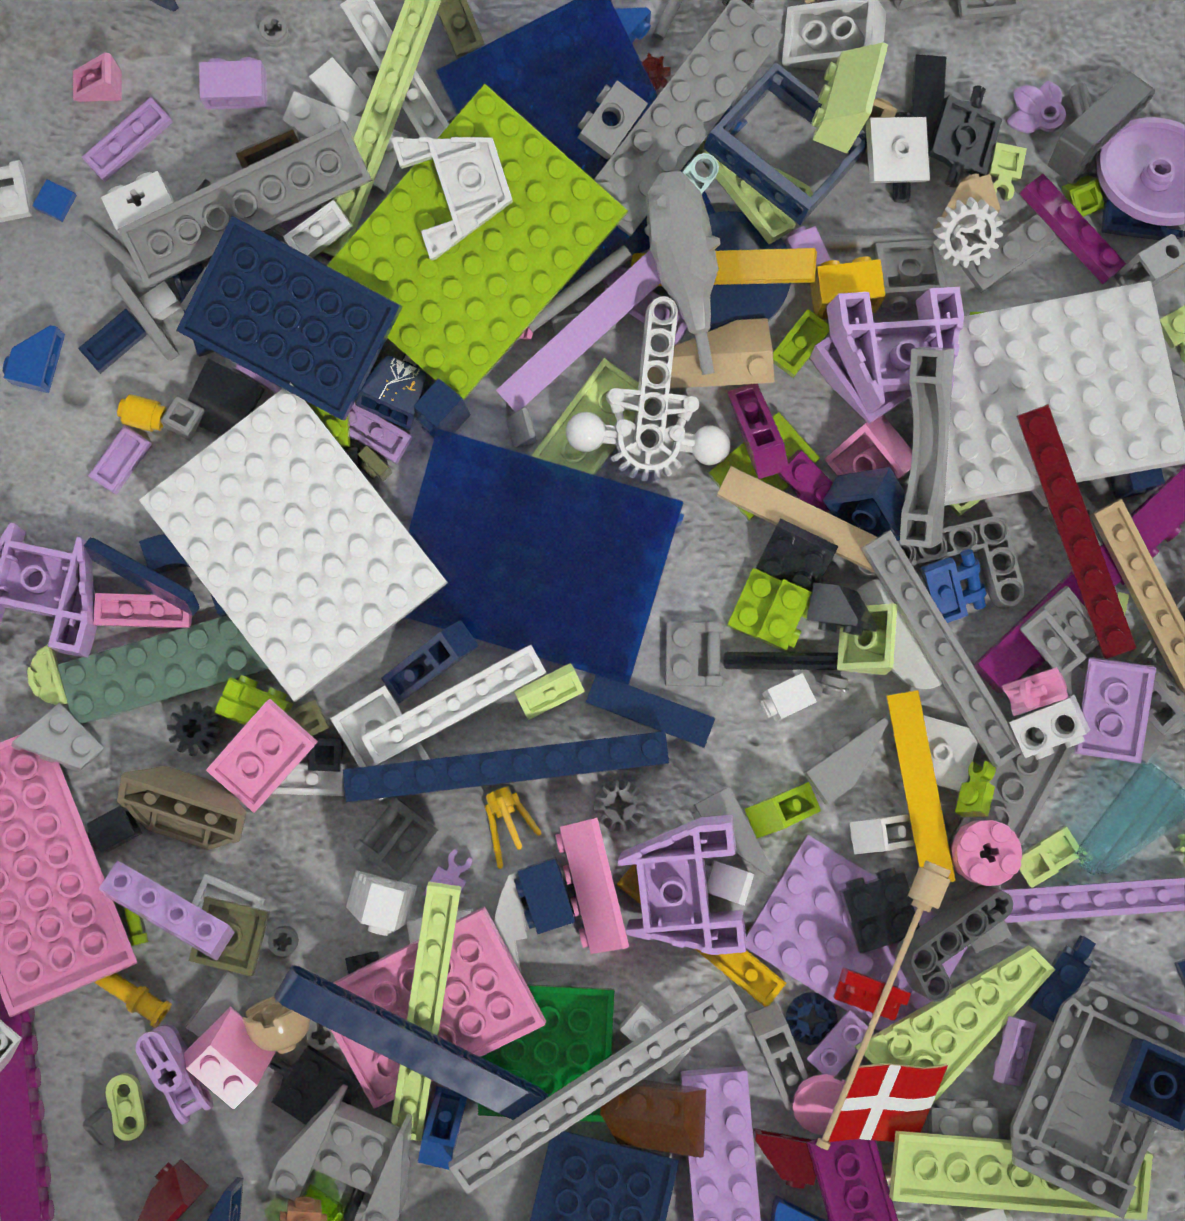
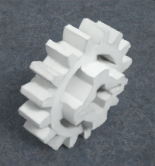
M972 197L968 198L966 205L957 200L956 209L954 210L947 206L945 208L948 214L946 218H937L941 223V228L933 229V233L938 237L934 241V245L940 250L939 254L945 260L948 259L953 266L960 263L964 268L968 267L971 260L977 266L980 265V257L983 255L989 259L991 257L989 249H998L999 247L995 242V238L1003 236V233L997 228L1003 224L1002 220L996 216L998 212L981 199L977 203Z

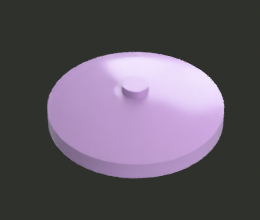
M1156 117L1131 120L1099 152L1096 168L1098 180L1104 193L1120 210L1140 221L1162 226L1185 224V125L1170 119Z

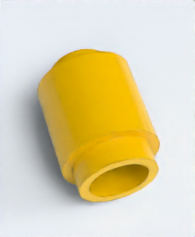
M129 394L126 399L122 398L120 400L117 416L121 417V423L150 432L154 430L161 431L163 425L160 420L167 411V407L162 406L159 401Z

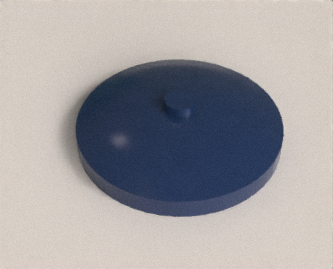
M723 211L708 215L712 235L720 238V245L715 251L787 249L782 238L768 244L743 212ZM791 283L713 285L710 294L711 322L708 332L735 320L767 318L769 322L784 304Z

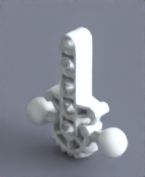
M666 296L654 299L646 310L638 390L613 388L606 394V401L611 405L612 413H615L616 424L606 425L596 414L580 412L569 420L566 427V438L576 450L591 452L599 448L602 443L616 445L618 454L613 455L611 461L615 462L622 458L624 462L618 469L622 472L630 466V478H635L638 471H641V481H647L649 472H652L654 481L660 480L659 470L661 469L667 477L672 475L669 464L677 469L682 466L676 459L679 452L693 453L694 457L702 464L717 465L725 460L731 448L727 433L714 425L704 426L698 429L695 434L685 433L683 427L686 421L689 422L693 412L699 408V401L693 396L669 394L678 309L675 301ZM657 304L665 305L668 308L669 318L667 320L656 318L654 307ZM653 336H661L665 340L666 348L664 352H656L652 349L650 341ZM656 367L661 370L663 379L660 384H653L647 378L649 368ZM652 398L658 402L660 409L656 416L648 415L645 412L644 403L647 399ZM625 409L635 412L634 423L624 419L623 411ZM678 414L677 417L679 419L676 425L666 428L667 415ZM644 430H650L656 436V443L651 448L645 447L641 442L640 437Z

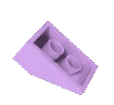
M831 336L815 345L811 353V361L826 382L869 424L912 396L911 390L884 392L885 404L873 413H867Z

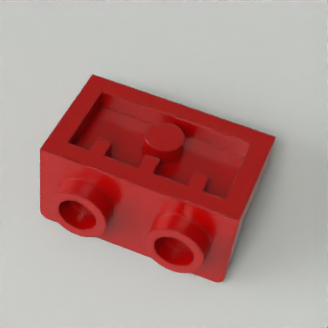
M843 967L833 997L837 1001L874 1013L886 983ZM892 985L880 1016L895 1020L900 1005L907 1006L911 993Z

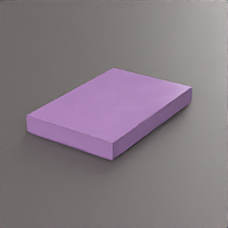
M1089 657L1081 710L1090 731L1083 735L1084 742L1075 745V754L1141 764L1156 667Z

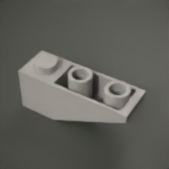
M873 716L858 727L861 733L852 739L849 735L844 736L832 745L835 751L824 757L820 753L806 763L809 769L803 772V774L824 804L832 803L856 785L889 723L885 717L877 721Z

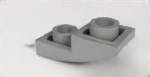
M225 972L208 998L202 1001L185 1026V1029L199 1038L230 1006L239 1012L254 990L230 972Z

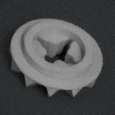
M615 780L605 784L598 791L594 801V811L599 822L606 828L613 831H626L635 827L642 819L645 811V800L641 791L634 784L628 781ZM618 791L622 801L634 803V805L624 809L623 820H620V815H618L616 810H606L605 808L615 803L616 792Z

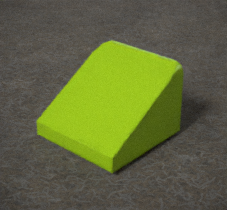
M1084 176L1073 185L1068 183L1062 186L1066 199L1083 217L1104 208V201L1097 178Z

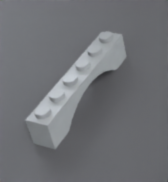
M918 347L911 349L909 383L913 404V450L909 483L901 513L900 545L932 548L942 543L955 348Z

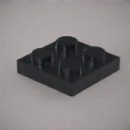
M780 518L756 565V569L781 581L784 579L812 592L813 583H819L837 551L838 545Z

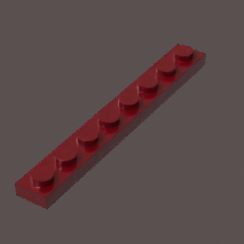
M1049 404L1017 415L1016 418L1103 658L1108 659L1137 649Z

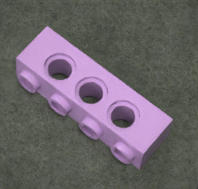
M118 860L99 887V890L109 899L216 961L235 933L225 922Z

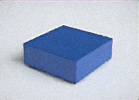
M46 179L32 206L36 210L63 222L77 195L73 191Z

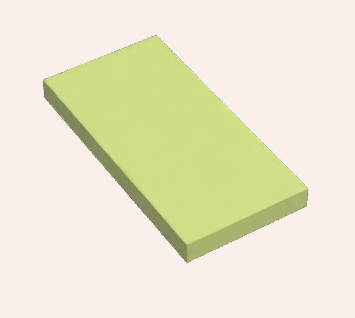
M605 358L530 457V459L542 464L546 471L580 495L613 453L616 445L602 443L599 448L591 452L576 450L566 438V427L569 420L580 412H591L600 417L604 424L615 425L617 422L615 413H612L611 405L606 401V394L613 388L638 390V382ZM652 398L647 399V400L645 401V403H644V409H645V408L647 407V405L650 403V401L652 400ZM625 409L623 411L624 419L634 423L635 412Z

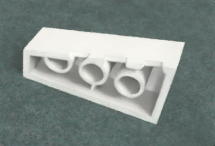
M356 870L346 908L360 923L369 925V932L388 936V933L395 932L407 924L417 885L402 881L398 882L394 879Z

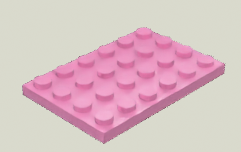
M485 906L456 920L438 1034L439 1037L481 1057L544 1026L546 1023V1019ZM419 939L333 983L407 1020ZM331 1030L373 1109L394 1100L400 1064Z

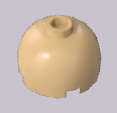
M274 996L250 1007L245 1012L247 1018L243 1017L242 1019L246 1032L253 1043L261 1049L277 1051L280 1054L294 1050L296 1044L308 1032L310 1019L286 1008L279 1002H275Z

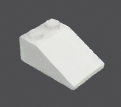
M834 0L787 7L782 58L783 66L826 71L830 62L836 63L842 51L884 43L886 11L879 0Z

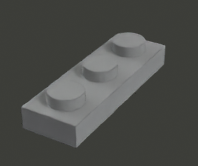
M1036 214L998 241V249L990 248L989 253L991 257L989 259L983 255L980 257V265L977 266L973 261H970L968 267H963L962 270L978 291L982 293L1052 243L1057 236L1045 221Z

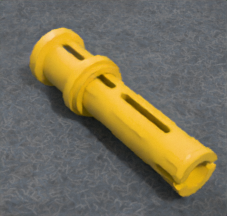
M117 973L94 982L126 1003V1008L130 1013L136 1012L149 1020L150 1026L153 1028L160 1025L172 1006V1003L168 1000L163 1002L149 993L148 987L142 985L137 987Z

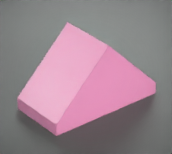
M104 52L73 71L74 101H122V71L111 54Z

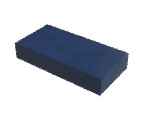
M124 309L78 349L101 374L148 334L131 313Z

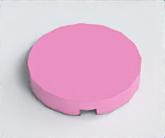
M823 1074L815 1075L802 1081L793 1097V1111L795 1119L803 1128L811 1133L824 1135L845 1080L842 1079L840 1081L834 1079L833 1075Z

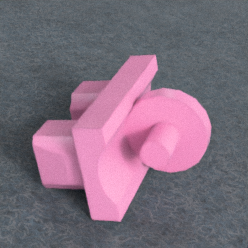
M1058 667L1002 686L1010 700L1013 716L1069 698L1065 680Z

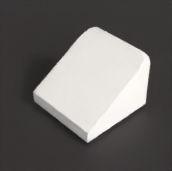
M165 281L139 298L157 324L181 308L180 301Z

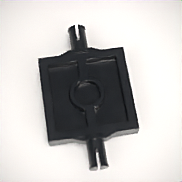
M979 85L973 86L970 101H961L950 95L943 99L929 145L928 156L950 167L945 185H950L949 187L952 188L958 187L961 172H967L971 175L979 174L980 177L987 174L1002 123V118L989 113L981 106L986 89L984 87L981 88L982 86Z
M310 1045L305 1048L300 1058L292 1065L286 1063L277 1055H274L268 1067L283 1076L281 1087L273 1098L272 1103L305 1125L326 1105L328 1100L342 1085L348 1086L342 1102L351 1105L354 1093L360 1085L354 1074Z

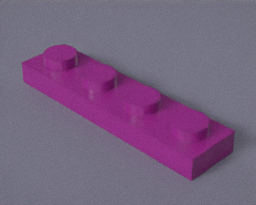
M1043 173L1025 186L1019 193L1102 285L1126 265L1117 252L1113 250L1096 229L1089 224Z

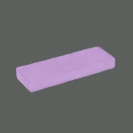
M149 97L85 153L82 159L105 183L170 126L173 121L153 98Z

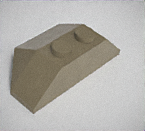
M169 766L128 771L121 775L117 802L122 807H126L131 815L147 830L206 850L240 841L247 812L236 797L221 783Z

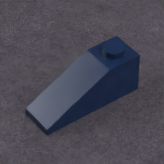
M460 620L440 631L381 677V679L400 704L479 647V645Z

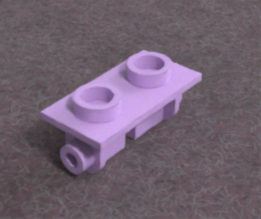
M849 1010L806 1059L822 1074L835 1077L858 1051L854 1046L862 1042L868 1026Z

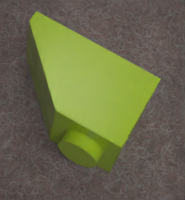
M810 782L801 784L744 809L756 839L783 830L821 812Z

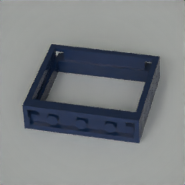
M775 62L710 131L703 149L792 220L801 225L863 156L867 149L866 133L861 130L848 151L849 155L810 197L730 133L769 91L812 124L816 110L822 106V104L818 103V94L794 77L791 72H788Z

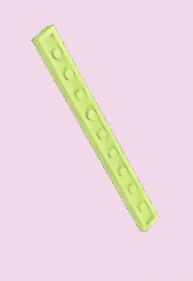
M441 0L404 1L354 136L356 146L373 181L333 199L338 203L354 228L320 252L322 254L335 257L355 234Z

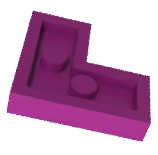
M797 450L787 461L789 470L777 474L796 492V498L828 512L829 509L823 500L833 482L802 450Z

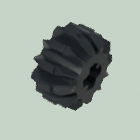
M193 702L190 709L187 704H182L180 706L182 716L175 712L171 714L172 719L177 721L176 725H167V730L176 731V734L169 738L170 743L180 741L177 751L183 753L188 749L190 756H197L198 749L203 754H208L210 751L207 742L217 746L219 741L212 736L214 733H223V728L214 727L213 725L219 722L221 717L219 715L210 717L213 707L209 705L202 709L200 702ZM200 725V732H196L195 735L189 732L190 726Z

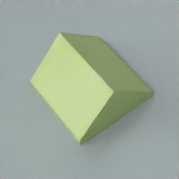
M897 604L866 605L877 624L876 632L863 630L862 636L844 633L843 628H840L837 670L886 675L893 669Z

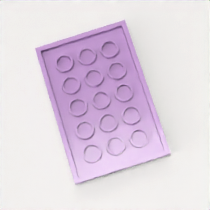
M806 835L747 932L746 948L844 1010H851L860 1020L869 1025L874 1013L834 999L833 995L840 974L844 967L886 983L896 960L895 950L899 942L862 954L858 952L839 890L846 888L845 882L864 877L865 882L877 877L811 836ZM923 910L919 920L920 927L937 916V914L932 911L929 913ZM967 947L942 964L949 978ZM899 968L893 985L911 993L907 1006L900 1005L895 1020L880 1016L875 1027L878 1031H882L932 1002V1000L911 989L901 968Z

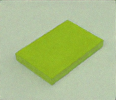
M779 412L775 414L773 419L783 439L787 461L797 450H802L814 464L818 462L820 457ZM744 442L730 453L724 461L708 472V476L719 488L731 466L758 479ZM778 474L759 479L781 491L789 487ZM737 507L740 510V512L748 519V521H750L754 516H756L740 507Z

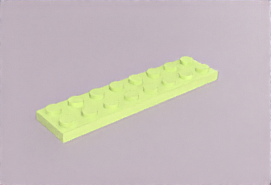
M896 1131L889 1192V1198L892 1201L1121 1218L1013 1165L1011 1140ZM1149 1151L1146 1152L1133 1185L1136 1186V1189L1125 1214V1219L1147 1220L1153 1154Z

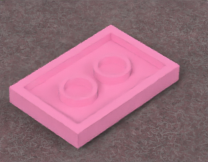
M269 699L206 771L255 813L318 741Z

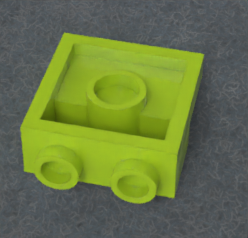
M753 568L728 621L727 627L785 652L788 645L794 648L802 630L797 629V625L801 617L807 619L812 592Z

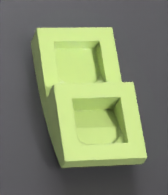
M1064 826L1022 853L1019 870L1029 887L1033 888L1058 873L1059 869L1081 857L1084 853L1068 827Z

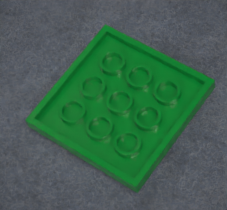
M527 984L546 1019L545 1025L481 1056V1058L540 1087L548 1096H551L611 1056L615 989ZM478 1103V1116L505 1117ZM601 1107L580 1121L605 1122L601 1116Z

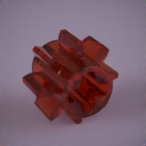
M648 53L647 58L643 62L638 59L636 60V68L639 71L633 73L632 79L633 81H640L642 85L655 87L656 94V90L660 86L664 88L668 83L665 77L671 75V67L663 66V56L658 59L652 57L651 53ZM649 71H653L655 77H650Z

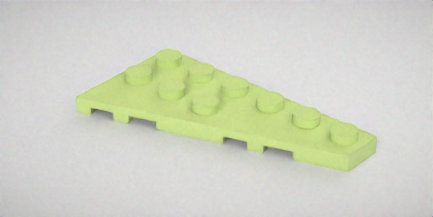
M1028 945L952 989L944 1000L939 1002L932 1001L871 1036L864 1056L872 1064L891 1063L929 1067L946 1063L948 1067L933 1101L934 1104L1006 1025L1008 1017H1013L1055 969L1033 947ZM861 1043L857 1044L854 1047L857 1050H859Z

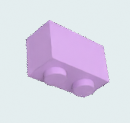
M244 57L239 61L212 58L208 62H199L200 100L205 109L267 108V72L261 60L251 57Z

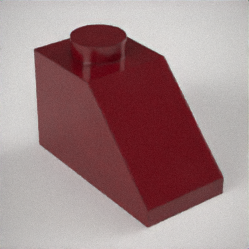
M753 1128L755 1141L780 1178L786 1180V1185L804 1189L806 1184L815 1185L816 1174L807 1142L815 1139Z

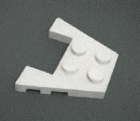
M391 138L401 169L433 159L453 220L421 231L431 261L440 257L513 202L493 138Z

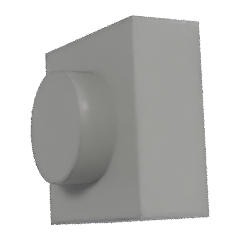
M377 66L358 67L352 74L360 91L367 99L370 96L379 71Z

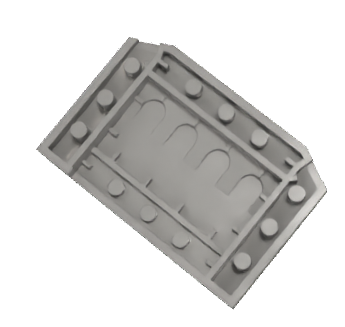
M1088 981L1061 1004L1010 1124L1012 1164L1110 1213L1124 1218L1136 1186L1133 1185L1158 1124L1109 1102L1132 1039H1145L1185 1058V1025L1094 981Z

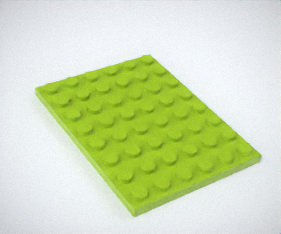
M486 84L481 87L437 139H451V137L493 138L513 202L440 257L431 261L421 231L450 222L453 219L434 160L430 159L415 164L327 265L403 306L387 338L434 380L438 378L442 380L463 400L467 398L628 214V210Z

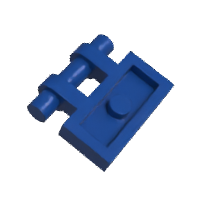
M966 549L960 553L962 562L959 566H956L952 557H948L921 567L926 589L947 623L968 616L967 604L973 603L974 609L977 610L986 607L984 597L987 593L985 585L980 582L979 577L981 568L979 560L975 559L972 549ZM967 578L968 586L962 591L960 580Z

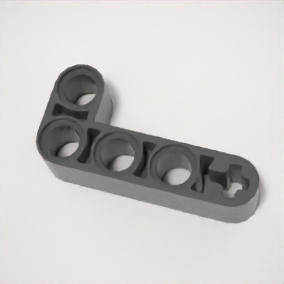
M1128 72L1063 132L1055 146L1048 167L1072 185L1078 182L1090 166L1094 155L1147 106L1156 90L1132 72Z
M980 885L915 930L900 966L911 989L934 1002L944 1000L951 990V982L942 964L1005 920L1013 910L1012 897L1008 893L992 886ZM904 939L901 940V941L898 943L897 947H896V950H895V957H896V958H897V955H898V953H899V951H900V948H901V946H902V943H903Z

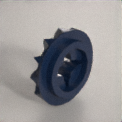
M815 992L803 993L794 998L786 1012V1022L792 1036L797 1041L810 1046L820 1044L838 1023L835 1006L830 1000ZM812 1005H814L815 1014L825 1019V1021L816 1022L814 1028H812V1033H810L809 1024L802 1019H798V1017L808 1016L810 1010H812Z

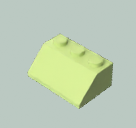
M882 42L842 51L836 63L830 62L824 76V80L828 81V84L823 86L818 98V103L822 104V106L816 110L811 124L816 127L813 141L846 154L848 153L871 115L888 44Z

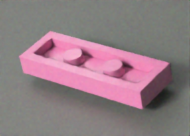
M95 593L93 625L190 628L192 623V615L156 595Z

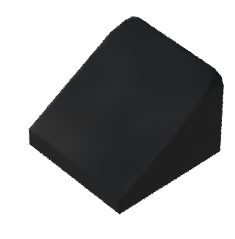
M315 738L318 743L308 753V771L340 772L344 745L343 739Z

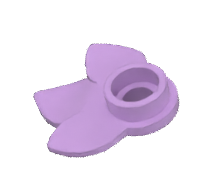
M1046 81L1040 90L1028 85L1014 89V100L1019 110L1007 120V124L1011 128L1023 133H1032L1038 129L1045 132H1054L1065 123L1066 110L1061 104L1063 94L1056 84ZM1047 113H1055V114H1056V115L1053 116V117H1047V116H1045V114H1047Z

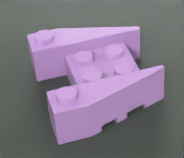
M960 287L929 288L916 300L919 320L874 323L869 292L840 293L826 306L830 336L867 413H873L885 404L884 392L911 390L909 383L911 349L918 347L955 348V364V358L958 356L960 346L958 344L959 333L963 328L964 322Z
M10 523L0 537V626L5 608L53 617L55 620L48 647L60 653L88 658V655L91 653L97 626L93 625L95 604L93 564L84 547L86 541L77 537L73 553L23 543L26 531L16 524Z
M733 815L700 817L621 852L618 866L637 865L643 917L641 919H629L626 935L672 943V946L681 948L685 946L702 950V953L711 955L746 952L743 910L710 912L704 858L735 855L736 842Z

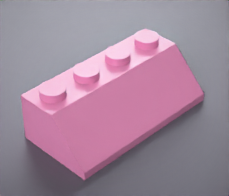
M598 818L560 826L561 833L555 836L559 852H566L569 865L563 866L567 885L574 883L576 896L571 897L575 916H582L584 928L578 930L583 948L589 947L591 954L628 948L629 943Z

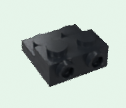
M895 867L877 872V878L865 882L864 877L845 882L846 888L839 890L860 954L903 940L912 922L915 910L913 905H911L913 898L908 896L910 888L905 873L902 871L896 872Z

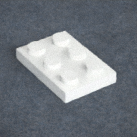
M384 685L330 719L358 766L368 767L376 765L361 737L401 716L403 713L387 686ZM420 742L380 765L427 760L430 757Z

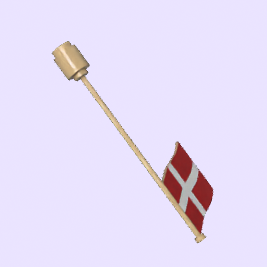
M927 860L923 868L919 867L908 893V896L913 898L911 905L917 907V910L824 1135L817 1140L816 1145L825 1150L829 1149L830 1142L854 1139L895 1142L896 1131L921 1133L948 1065L946 1063L929 1067L891 1063L859 1066L923 910L930 913L932 907L939 909L951 881L948 879L950 870Z

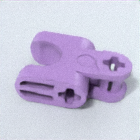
M161 1025L153 1031L144 1033L138 1039L136 1053L154 1086L164 1093L175 1118L184 1125L190 1121V1115L202 1108L208 1111L213 1108V1100L207 1087L186 1069L184 1052L188 1048L177 1028L172 1025ZM195 1098V1101H193L192 1103H190V1104H188V1105L186 1104V1102H188V1101H190L191 1099Z

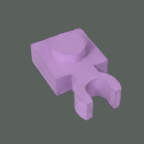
M454 849L448 856V869L446 870L438 866L430 882L461 886L462 891L467 881L459 876L461 872H465L471 867L473 858L469 857L465 865L459 866L455 862L458 850ZM427 887L423 893L424 896H426Z

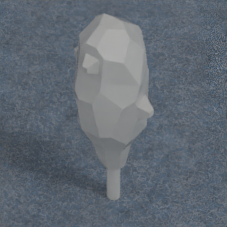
M681 171L660 173L646 196L648 225L645 228V232L649 236L650 251L656 262L661 285L675 301L689 332L695 334L702 375L714 373L707 331L710 330L711 322L710 294L719 269L715 249L720 245V238L712 235L708 213L701 192Z

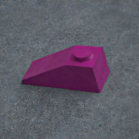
M758 383L727 391L749 458L758 479L789 470L783 439Z

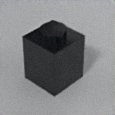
M121 805L86 824L89 830L87 835L91 846L95 850L99 849L100 853L110 852L143 834L136 819L126 807Z

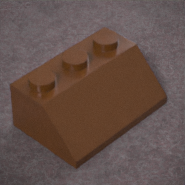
M642 1079L601 1106V1116L618 1144L699 1158L704 1157L706 1089Z

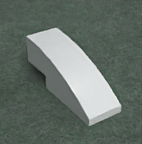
M512 873L508 876L502 890L494 924L521 972L516 940L527 939L528 933L522 900L519 898L514 883L517 873Z

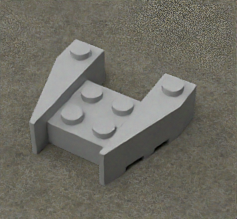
M342 1085L328 1100L326 1105L311 1118L300 1133L289 1142L276 1165L267 1189L295 1201L304 1191L314 1169L372 1195L361 1221H398L409 1195L408 1171L410 1169L409 1146L412 1132V1115L407 1114L400 1128L342 1102L348 1087Z

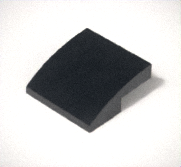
M208 358L192 388L188 401L204 409L198 426L221 437L253 412L265 389Z

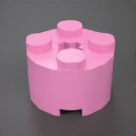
M971 821L959 828L952 844H950L949 850L952 865L956 872L967 881L979 885H1000L1010 880L1014 874L1018 873L1021 867L1022 849L1019 839L1009 826L997 821ZM983 845L991 849L989 859L980 857V851L984 850Z

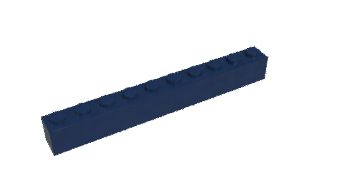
M661 731L343 769L346 802H357L664 765L669 763L666 732Z

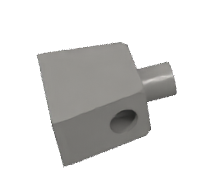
M1170 234L1138 253L1113 277L1120 287L1151 281L1152 287H1154L1185 264V237L1177 239L1175 235Z

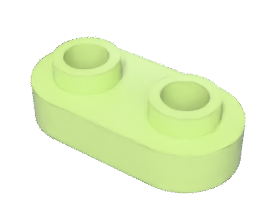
M122 1073L108 1082L105 1093L108 1109L111 1110L114 1134L121 1140L131 1141L145 1131L147 1116L139 1080L132 1074ZM122 1084L129 1086V1095L121 1093L120 1087ZM131 1116L136 1120L135 1127L127 1125V1117Z

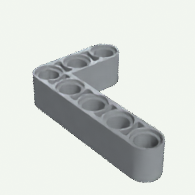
M987 517L943 528L942 543L936 545V555H928L924 552L923 547L900 545L913 568L931 564L948 557H959L963 550L972 549L973 553L978 552L990 599L997 608L1009 609L1024 599L1025 587L1006 522L999 517ZM990 525L996 529V540H990L985 536V526ZM955 533H961L966 537L967 545L965 548L958 547L954 543L953 537ZM994 556H1000L1004 559L1006 564L1004 571L997 570L993 566L992 560ZM852 563L853 570L859 577L864 579L878 577L877 574ZM1003 586H1008L1013 590L1014 598L1012 601L1009 602L1003 599L1001 595V588Z

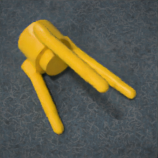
M509 786L485 796L488 804L484 808L489 818L498 869L503 868V860L495 814L498 819L504 818L517 850L522 849V844L510 814L515 812L514 806L537 836L541 835V830L520 802L517 792L511 794Z

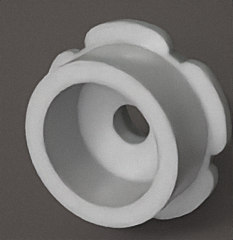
M824 672L822 681H818V685L823 687L822 693L830 696L841 697L842 692L849 691V688H846L848 678L838 674Z

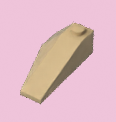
M767 318L735 320L707 332L714 373L702 375L695 338L674 346L670 389L774 382L773 350ZM651 367L647 372V378L653 384H660L663 374L660 369Z

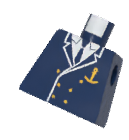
M404 354L401 361L391 356H386L367 377L357 396L356 406L411 430L416 415L413 406L422 396L427 374L418 369L419 365L406 354Z

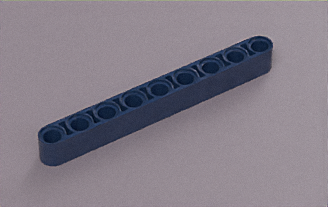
M292 965L274 995V998L286 1008L511 1120L516 1119L549 1097L540 1087L300 966Z

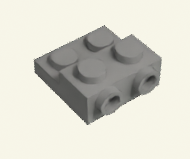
M935 240L876 243L875 257L876 260L881 259L886 295L881 308H889L890 311L895 313L902 312L908 307L916 306V300L929 288L946 287L941 255L939 254L940 250L934 245Z
M942 1098L937 1099L936 1104L931 1106L927 1116L928 1133L998 1139L997 1107L989 1103L988 1099L971 1098L969 1099V1104H956L955 1099Z

